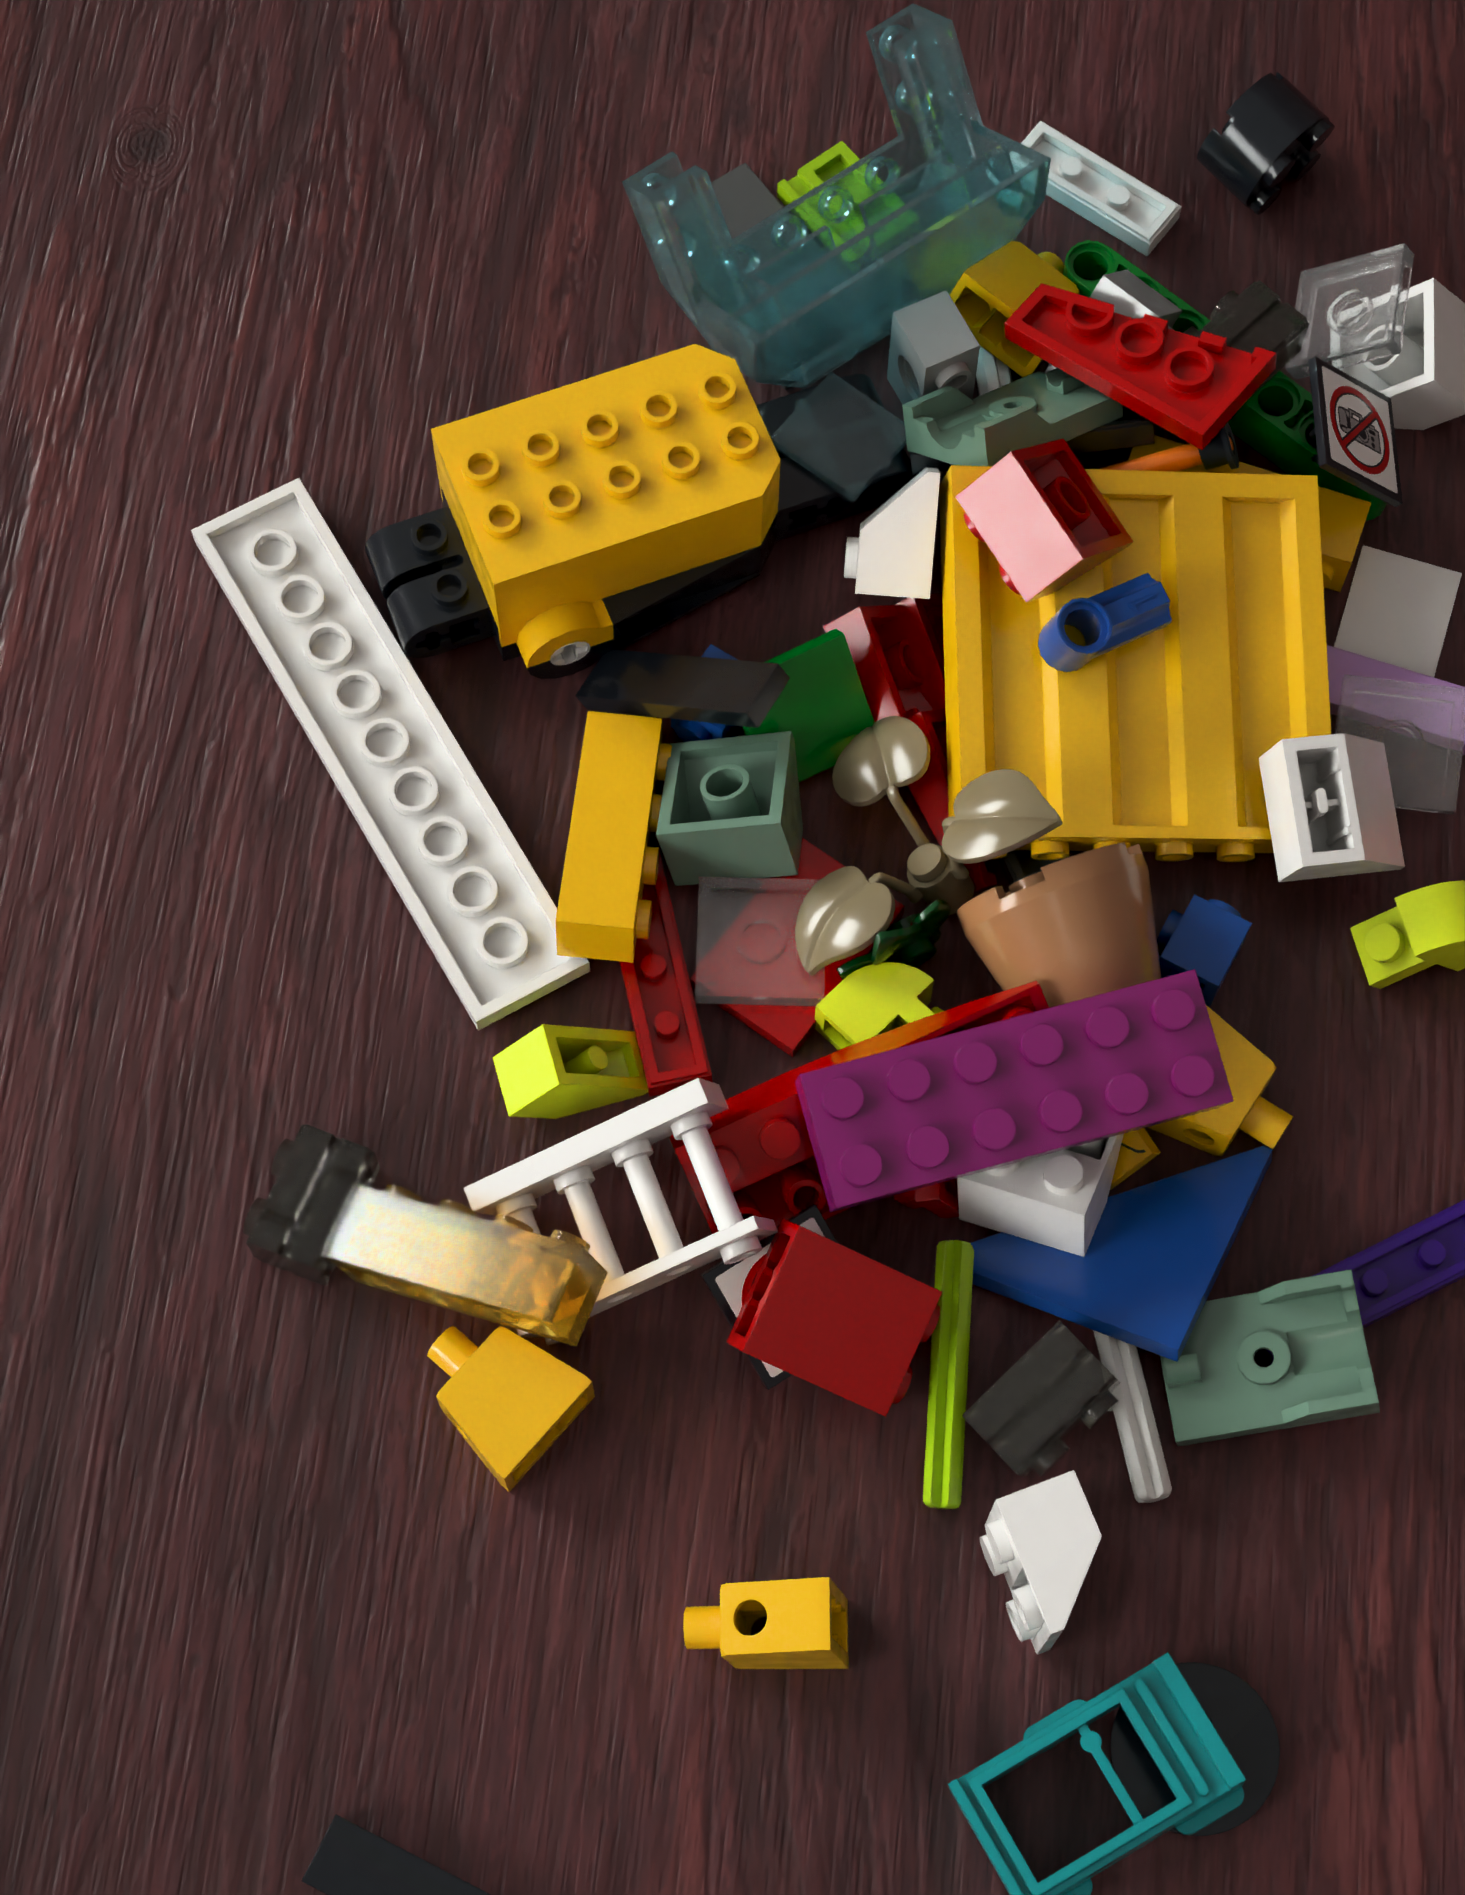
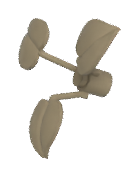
M889 716L876 721L872 727H866L854 737L839 755L833 768V786L842 800L853 806L862 807L873 804L887 794L892 806L918 845L907 860V878L909 883L882 872L875 873L867 879L864 873L855 866L842 867L819 880L805 896L797 915L795 940L803 968L813 977L825 966L850 957L874 943L876 934L886 931L893 920L895 899L888 888L904 894L911 903H917L921 898L924 899L928 906L936 900L946 901L951 907L949 915L957 913V910L963 904L972 899L975 890L974 882L969 876V870L964 864L987 861L1020 848L1062 825L1061 817L1027 776L1012 769L994 770L971 781L957 794L953 805L955 816L948 817L942 822L944 832L942 846L931 844L898 791V787L917 781L927 771L930 762L928 739L923 731L907 718Z

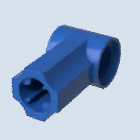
M1146 573L1090 598H1078L1069 601L1044 625L1039 634L1038 647L1042 658L1049 666L1058 671H1077L1093 658L1168 626L1172 622L1169 609L1170 600L1161 582L1154 580L1149 573ZM1064 625H1071L1077 628L1084 636L1085 646L1072 642L1066 635Z

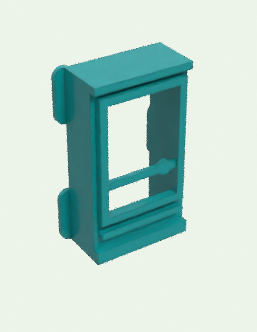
M1167 1652L1154 1660L1153 1663L1087 1702L1079 1699L1074 1700L1026 1729L1021 1742L959 1779L956 1778L948 1783V1786L1009 1895H1090L1093 1888L1092 1877L1173 1828H1176L1181 1834L1192 1835L1238 1808L1244 1800L1242 1786L1246 1778ZM1120 1706L1176 1797L1175 1801L1145 1819L1142 1818L1101 1749L1102 1739L1100 1735L1095 1731H1091L1088 1727L1094 1721ZM1079 1732L1082 1749L1087 1753H1091L1132 1821L1133 1826L1038 1883L985 1792L984 1787Z

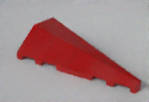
M930 594V599L906 598L895 605L859 606L824 625L823 628L826 633L835 628L844 633L874 722L889 716L904 717L914 722L928 739L930 745L928 769L920 779L909 784L908 787L938 844L942 846L944 836L942 822L949 817L944 645L941 616L943 615L942 594ZM984 861L964 864L974 882V893L997 885L996 875L987 871Z

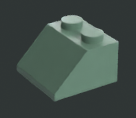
M792 731L670 743L672 751L671 757L667 761L656 837L675 886L798 875L803 822L795 741Z

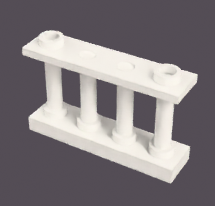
M696 1078L464 1187L472 1212L499 1216L500 1221H508L542 1311L515 1324L519 1336L544 1338L547 1345L572 1338L584 1331L582 1320L719 1258L723 1259L724 1264H732L749 1258L762 1250L759 1240L778 1232L773 1219L751 1216L743 1220L707 1130L713 1125L710 1117L729 1109L719 1084ZM671 1135H674L675 1140H683L718 1228V1232L685 1247L682 1244L649 1160V1156L654 1153L651 1145ZM615 1162L616 1167H624L659 1259L626 1274L623 1271L590 1185L595 1181L593 1172ZM555 1189L558 1194L566 1195L600 1286L567 1301L532 1212L537 1208L535 1199Z

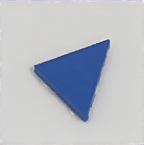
M1261 1146L1108 1197L1085 1257L1004 1232L971 1242L974 1249L973 1285L1178 1362L1272 1162L1273 1149Z

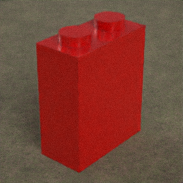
M782 1218L777 1229L778 1232L775 1233L726 1342L752 1357L886 1417L891 1405L898 1404L909 1388L912 1379V1368L909 1365L919 1343L927 1341L937 1326L940 1317V1306L937 1303L942 1291Z

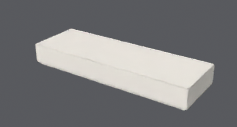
M1040 121L1008 158L1007 171L1145 256L1151 253L1180 217L1181 205L1043 121Z

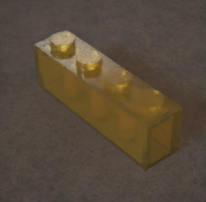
M391 1184L386 1186L384 1192L361 1185L357 1186L325 1256L355 1282L576 1347L608 1274L588 1253L591 1247L590 1244L576 1235L561 1230H553L550 1237L533 1233V1229L524 1222L502 1214L496 1215L494 1222L478 1218L477 1213L472 1209L447 1199H442L439 1206L423 1203V1199L417 1194Z

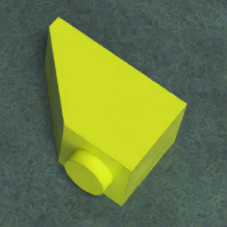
M542 1024L493 1057L509 1117L558 1119L648 1093L635 1031Z

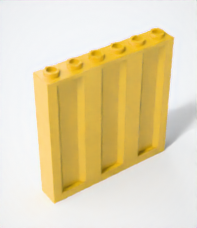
M951 465L939 485L949 817L955 816L953 810L955 798L968 783L994 770L1012 769L1021 772L1034 783L1042 796L1059 814L1063 822L1062 825L1040 838L1015 849L1031 850V858L1064 859L1069 857V851H1090L1125 842L1126 848L1139 844L1142 852H1155V859L1159 861H1184L1193 858V852H1216L1218 861L1242 862L1254 859L1255 853H1274L1258 758L1282 739L1331 734L1318 476L1085 469L1133 540V543L1056 592L1026 603L1021 595L1016 594L1006 585L999 572L1000 563L986 542L980 541L969 530L964 520L965 511L955 498L956 495L992 466ZM1146 573H1149L1154 580L1161 582L1170 600L1169 609L1172 622L1168 626L1093 658L1077 671H1058L1049 666L1042 658L1038 647L1039 634L1044 625L1069 601L1078 598H1090ZM1064 625L1068 638L1077 645L1085 646V639L1082 633L1074 626ZM1007 853L992 859L1003 858L1007 856Z

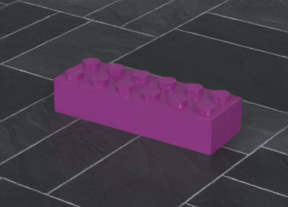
M1195 969L799 1074L795 1081L830 1213L1217 1109L1234 1101Z

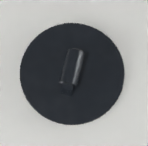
M1178 1663L1176 1666L1246 1778L1242 1786L1244 1790L1242 1804L1189 1836L1220 1834L1241 1825L1251 1818L1270 1795L1277 1778L1280 1763L1278 1732L1268 1707L1258 1693L1243 1679L1228 1670L1206 1663ZM1120 1706L1111 1732L1110 1748L1113 1769L1138 1811L1144 1817H1148L1175 1801L1176 1797ZM1176 1828L1170 1830L1171 1832L1181 1834Z

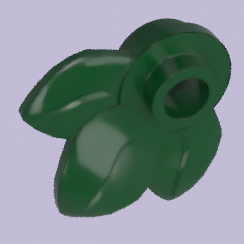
M936 900L921 913L907 916L890 926L886 931L879 932L875 936L872 952L856 957L836 969L840 977L844 979L852 972L871 964L879 965L882 962L901 963L915 968L922 965L937 952L934 944L941 937L939 928L950 914V905L946 901Z

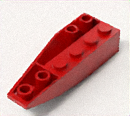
M1033 981L905 1024L785 1072L726 1099L729 1109L710 1117L713 1125L707 1130L743 1220L751 1216L769 1218L774 1220L777 1227L780 1225L782 1218L788 1220L812 1204L817 1206L824 1220L848 1209L830 1213L795 1086V1081L799 1074L1047 1009L1049 1006L1040 984L1037 981ZM671 1135L669 1139L710 1230L714 1234L718 1232V1228L683 1140H675L674 1135Z

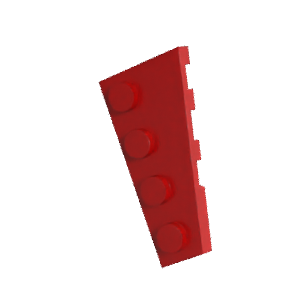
M1043 283L1035 289L1004 323L1005 338L1201 450L1210 443L1276 369V352L1255 347L1253 353L1227 346V338L1205 331H1202L1200 337L1168 329V320L1145 314L1143 318H1131L1114 313V304Z

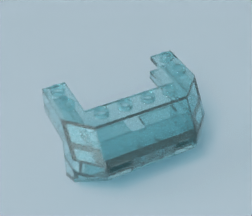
M913 3L867 31V39L898 136L734 239L731 238L708 172L696 165L683 171L678 155L672 151L622 181L661 284L711 348L718 353L734 358L740 371L755 382L804 389L890 335L893 312L945 290L950 295L964 271L1010 241H1014L1045 200L1051 158L983 126L953 20Z

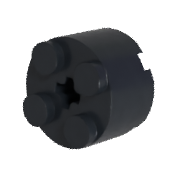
M1279 72L1276 73V76L1269 73L1253 84L1227 110L1226 113L1231 118L1224 126L1222 135L1213 128L1201 145L1197 154V160L1246 207H1250L1257 215H1260L1280 195L1282 189L1278 185L1284 179L1291 175L1298 181L1316 164L1321 156L1316 149L1329 137L1335 125L1288 79Z

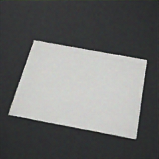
M1363 545L1334 647L1434 677L1462 573Z

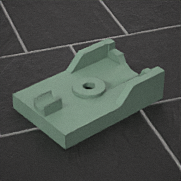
M1059 368L1047 373L1037 371L974 399H970L955 387L945 386L902 404L907 451L959 466H993L1011 451L1063 438L1067 442L1123 417L1122 404Z
M1351 1269L1283 1281L1259 1292L1206 1301L1178 1362L1160 1356L1175 1442L1178 1447L1380 1413L1377 1390L1366 1346ZM1267 1349L1273 1353L1274 1360L1270 1366L1260 1367L1255 1363L1254 1356L1259 1350Z

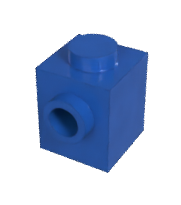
M1194 894L1184 914L1174 909L1171 911L1157 938V944L1165 948L1159 959L1161 978L1195 969L1205 1004L1210 1007L1241 950L1252 923L1241 918L1240 913L1231 905L1216 899L1207 901Z

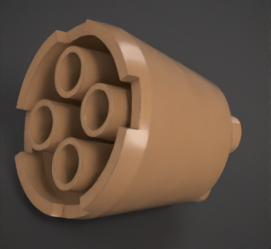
M1125 842L1117 843L1053 862L1041 867V872L1011 884L1009 892L1005 893L1002 886L993 887L969 900L957 910V915L967 940L1001 989L1005 991L1037 981L1040 984L1049 1008L1161 978L1149 870L1139 844L1126 848Z

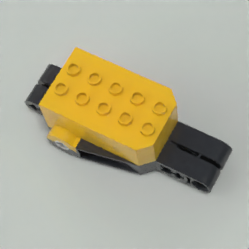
M692 344L432 428L431 434L443 508L380 529L368 539L365 551L385 600H387L386 606L407 656L413 658L436 656L494 636L503 661L522 656L530 675L540 679H556L575 674L590 667L611 650H622L760 576L776 541L878 508L914 478L916 474L912 475L911 463L895 430L891 429L892 425L871 378L867 375L853 374L756 405L734 358L703 346Z

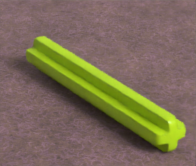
M962 1240L940 1241L936 1249L934 1288L942 1291V1294L937 1303L940 1306V1317L931 1339L923 1502L926 1506L935 1509L959 1508L962 1496L974 1265L973 1246L971 1243Z

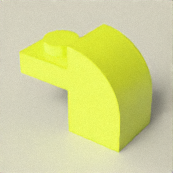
M1465 880L1433 884L1402 894L1394 898L1396 907L1350 928L1369 986L1382 989L1435 964L1455 971L1465 969Z
M882 962L879 965H867L852 972L829 992L815 1007V1029L837 1050H840L905 1024L937 1014L943 1010L938 1007H933L930 1010L927 1007L931 1001L934 985L932 977L906 964Z

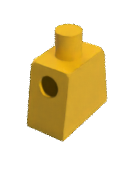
M1012 240L967 268L950 293V297L979 345L1021 377H1025L1034 373L1042 359L1006 339L1004 323L1041 283L1076 294L1079 293V289L1074 282L1063 275L1064 264L1056 254L1041 252L1037 255L1021 242Z
M1206 1005L1234 1101L1217 1109L1148 1128L1215 1156H1223L1239 1130H1242L1269 1148L1274 1149L1294 1117L1261 1097L1277 1067L1271 1059Z
M451 1326L436 1339L427 1353V1357L451 1377L436 1395L442 1411L501 1486L508 1492L515 1487L595 1397L593 1383L588 1377L503 1326L496 1328L479 1347L459 1329Z
M830 1577L725 1583L720 1588V1606H690L685 1608L683 1631L686 1648L720 1649L721 1657L735 1668L849 1669L848 1599ZM767 1617L764 1628L759 1633L751 1636L753 1624L758 1619Z

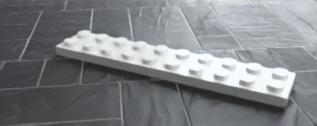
M300 478L192 529L191 532L196 545L477 1030L479 1031L590 972V964L587 958L557 955V907Z

